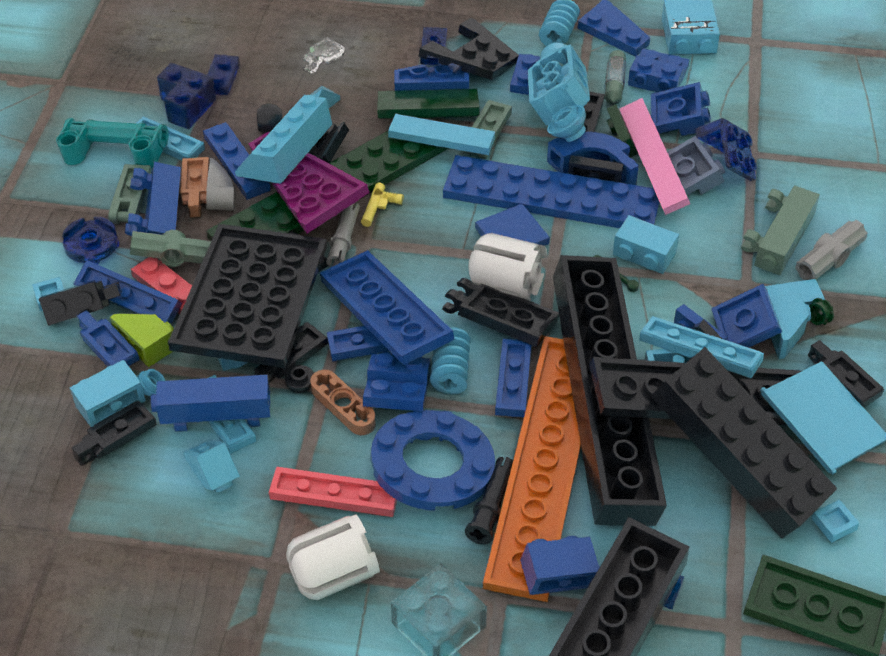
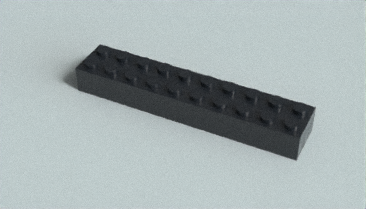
M561 255L553 275V282L594 525H624L628 517L644 525L656 526L667 504L649 418L600 415L589 365L593 357L637 360L617 259Z

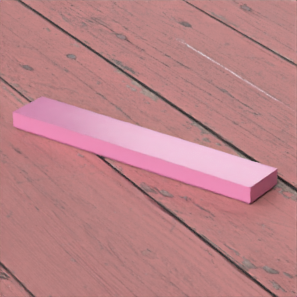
M643 98L619 108L665 215L690 205V201Z

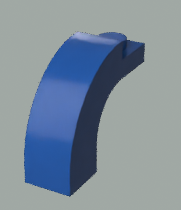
M584 132L581 137L571 142H567L565 138H556L548 142L547 162L560 173L568 174L570 157L573 155L623 164L621 183L637 184L639 165L634 159L629 157L630 146L620 139L603 133Z

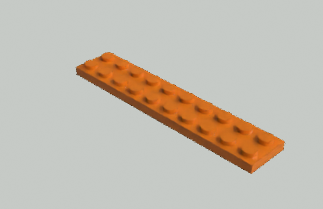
M544 336L483 580L484 590L548 602L549 593L529 594L520 559L527 543L537 539H545L547 541L561 540L581 449L563 339Z

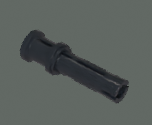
M506 457L503 466L504 458H497L493 474L483 498L474 505L473 519L465 528L466 537L475 543L488 544L493 539L494 533L492 530L494 524L499 520L500 504L507 488L513 460Z

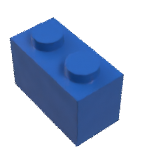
M567 536L561 540L552 541L537 539L527 543L520 559L530 595L586 589L600 568L590 537L578 538L577 536Z

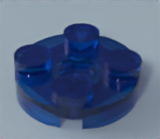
M93 217L94 220L85 221L84 218L77 219L70 223L63 231L62 243L65 254L76 262L85 264L86 260L98 265L100 260L110 256L119 247L115 226L111 221L103 217Z

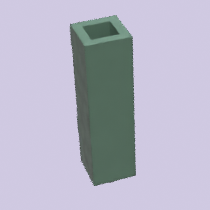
M794 185L788 197H786L781 191L771 189L767 197L769 201L765 208L769 211L779 212L764 237H761L758 232L748 229L743 236L745 241L741 249L750 253L757 252L754 266L781 275L815 214L820 194Z

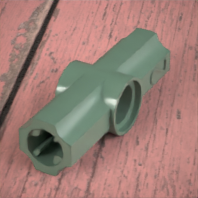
M169 230L163 233V235L132 231L130 255L160 258L163 264L170 267L180 266L184 262L202 264L211 241L186 238L184 233L178 230Z

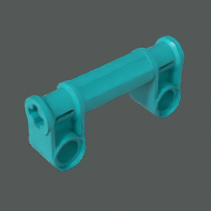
M67 118L60 134L56 138V142L64 162L68 165L81 163L86 158V154L93 142L129 144L135 165H150L152 169L154 162H158L164 147L168 143L169 132L165 124L147 126L145 123L105 122L92 119L83 122Z

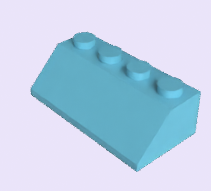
M304 95L238 167L235 175L281 184L331 127L332 120L327 99L315 97L314 95Z

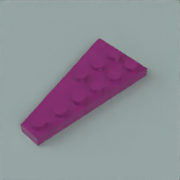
M269 131L249 143L251 153L270 133ZM310 153L304 156L281 184L272 182L306 234L332 217H335L338 213L369 193L366 183Z

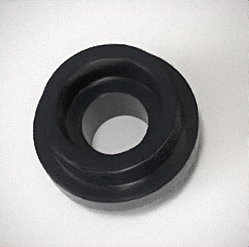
M304 365L293 366L285 373V383L295 393L307 392L311 388L310 379L314 372Z

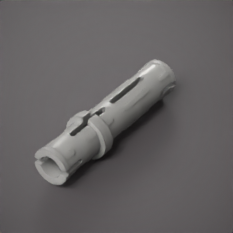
M358 203L355 204L354 210L352 209L354 204L341 212L336 232L329 242L331 249L326 260L328 266L332 264L333 259V266L344 262L346 253L351 249V236L360 210Z

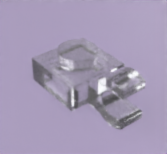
M328 37L311 46L310 53L303 56V60L309 63L303 67V70L313 74L322 62L329 65L344 55V46Z

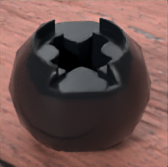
M264 104L257 109V129L262 134L268 131L271 132L282 120V109L276 104Z

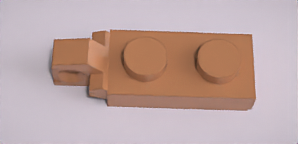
M209 157L182 159L180 193L183 205L188 204L190 218L201 217V204L206 203Z

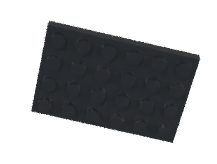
M218 224L168 341L169 351L285 368L327 248V239Z

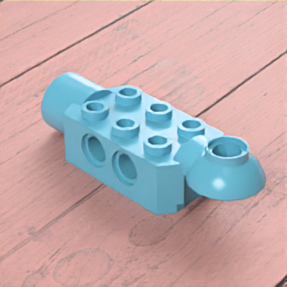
M549 44L542 50L540 60L528 69L529 102L544 124L548 125L547 131L554 137L565 138L567 142H571L581 137L586 130L584 126L586 118L584 106L590 100L587 71L571 44Z

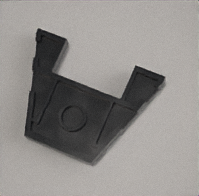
M469 18L461 23L458 33L472 39L455 51H451L431 41L420 47L418 55L426 60L428 56L438 58L439 64L445 66L451 63L462 66L461 71L490 80L514 66L519 56L473 18Z

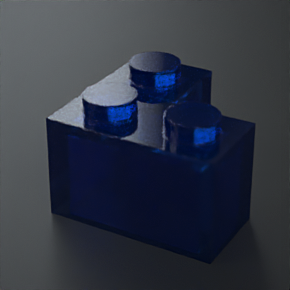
M172 62L157 76L161 100L164 101L169 123L190 129L216 101L212 76Z

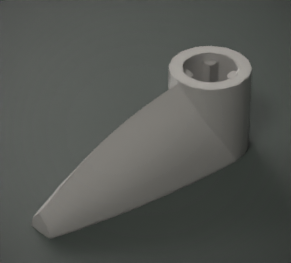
M210 158L206 193L207 210L234 211V186L227 171L215 159Z

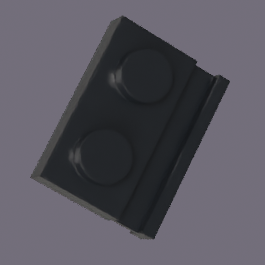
M342 122L338 127L336 124H332L308 153L330 163L349 132L345 122Z

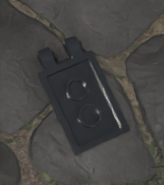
M461 278L457 282V286L462 287L466 293L450 289L445 294V297L451 299L454 304L447 302L442 308L444 312L449 314L459 311L458 315L535 347L540 344L544 336L555 326L559 317V312L524 298L501 292L488 285L474 284L467 278Z

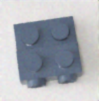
M697 136L667 152L686 195L696 190L702 195L724 182L722 174L725 173L721 162L718 159L715 161L712 159L713 153L706 142L702 144Z

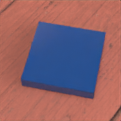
M523 204L475 222V229L481 236L495 233L543 246L548 245L550 242L548 234Z
M764 284L711 308L717 328L727 336V341L749 348L782 332L769 293Z

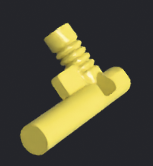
M376 183L361 224L365 227L371 226L377 208L386 209L388 203L402 205L404 195L391 192L386 193L384 191L385 185Z

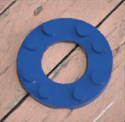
M423 410V412L412 411L397 415L378 430L373 439L370 461L374 470L373 475L385 492L406 505L435 511V507L452 505L453 509H457L477 500L485 492L495 467L494 450L480 428L454 415L450 411ZM433 437H439L440 441H450L457 447V451H460L463 456V464L451 476L442 478L425 477L415 473L407 466L403 458V450L407 444L413 443L415 439L430 440Z

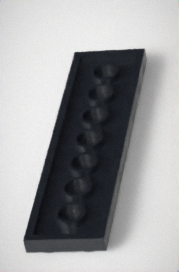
M593 357L589 365L600 415L671 419L651 395L685 363ZM758 368L752 378L728 371L778 425H787L764 399L760 389L763 387L767 389L801 372L800 370Z

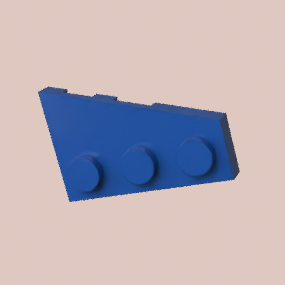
M602 0L578 20V29L635 57L641 53L643 48L645 49L650 45V36L608 0Z
M439 61L438 65L429 68L422 64L394 70L395 91L469 89V73L461 71L462 66L451 63L445 66L439 64Z

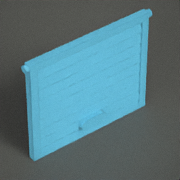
M822 361L767 389L765 387L760 389L764 399L826 471L832 475L837 472L836 469L886 442V432Z

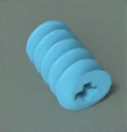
M556 0L550 6L539 30V38L545 46L552 43L564 44L569 40L577 18L580 15V9L574 1Z
M451 328L455 340L433 350L430 383L437 391L444 394H460L467 388L466 380L468 379L467 371L469 368V343H471V337L467 332L459 328Z

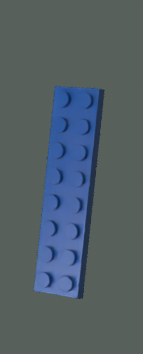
M455 155L443 188V198L505 209L523 204L530 213L620 228L628 215L655 225L660 203L654 188L459 155Z

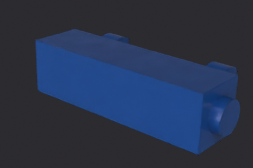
M154 162L151 174L147 173L144 169L134 168L130 188L134 190L148 189L145 219H143L138 214L130 213L128 215V223L125 226V234L132 236V231L163 235L166 231L176 230L181 167Z
M268 374L157 381L156 394H151L152 412H157L160 424H174L175 432L188 431L187 423L236 419H247L250 427H260V418L270 417Z

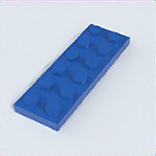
M368 250L319 273L321 282L403 365L455 340L453 330Z

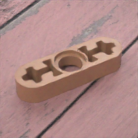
M319 370L311 376L312 394L351 432L356 435H367L375 429L374 410L371 407H363V399L330 370ZM340 398H347L351 401L347 406L335 404V401Z

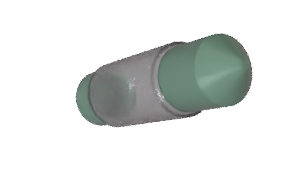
M620 50L612 51L607 61L604 85L605 100L611 104L619 103L622 100L625 86L626 55Z

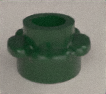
M815 298L811 302L812 304L809 305L811 311L810 322L815 325H826L827 322H832L834 310L828 300Z

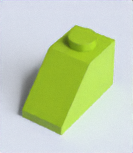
M113 314L110 316L112 326L137 351L139 359L146 366L154 365L173 352L169 351L168 341L174 328L169 322L166 321L164 323L156 314Z

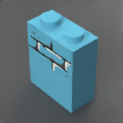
M664 0L662 23L668 54H716L720 33L712 0Z

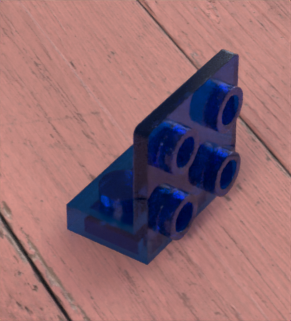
M724 118L695 128L697 139L724 152L728 170L749 181L756 179L755 170L757 165L751 152L753 142L747 131Z

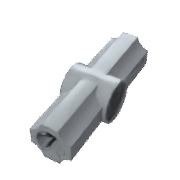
M858 220L848 221L832 235L829 233L823 234L814 245L813 250L797 261L795 269L798 271L800 278L803 280L817 279L832 266L834 268L842 266L849 257L850 252L866 240L868 233L864 228V224Z

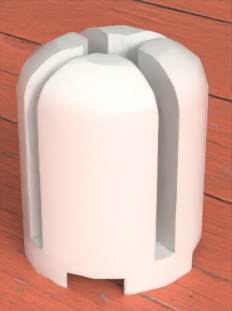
M495 233L484 234L478 239L469 259L471 281L474 284L488 285L501 292L531 301L530 295L538 294L544 278V273H541L542 257L547 258L546 247Z
M357 514L345 516L297 536L288 544L286 558L299 591L308 599L320 600L367 580L380 572L375 552H371L369 543L364 535L367 532Z

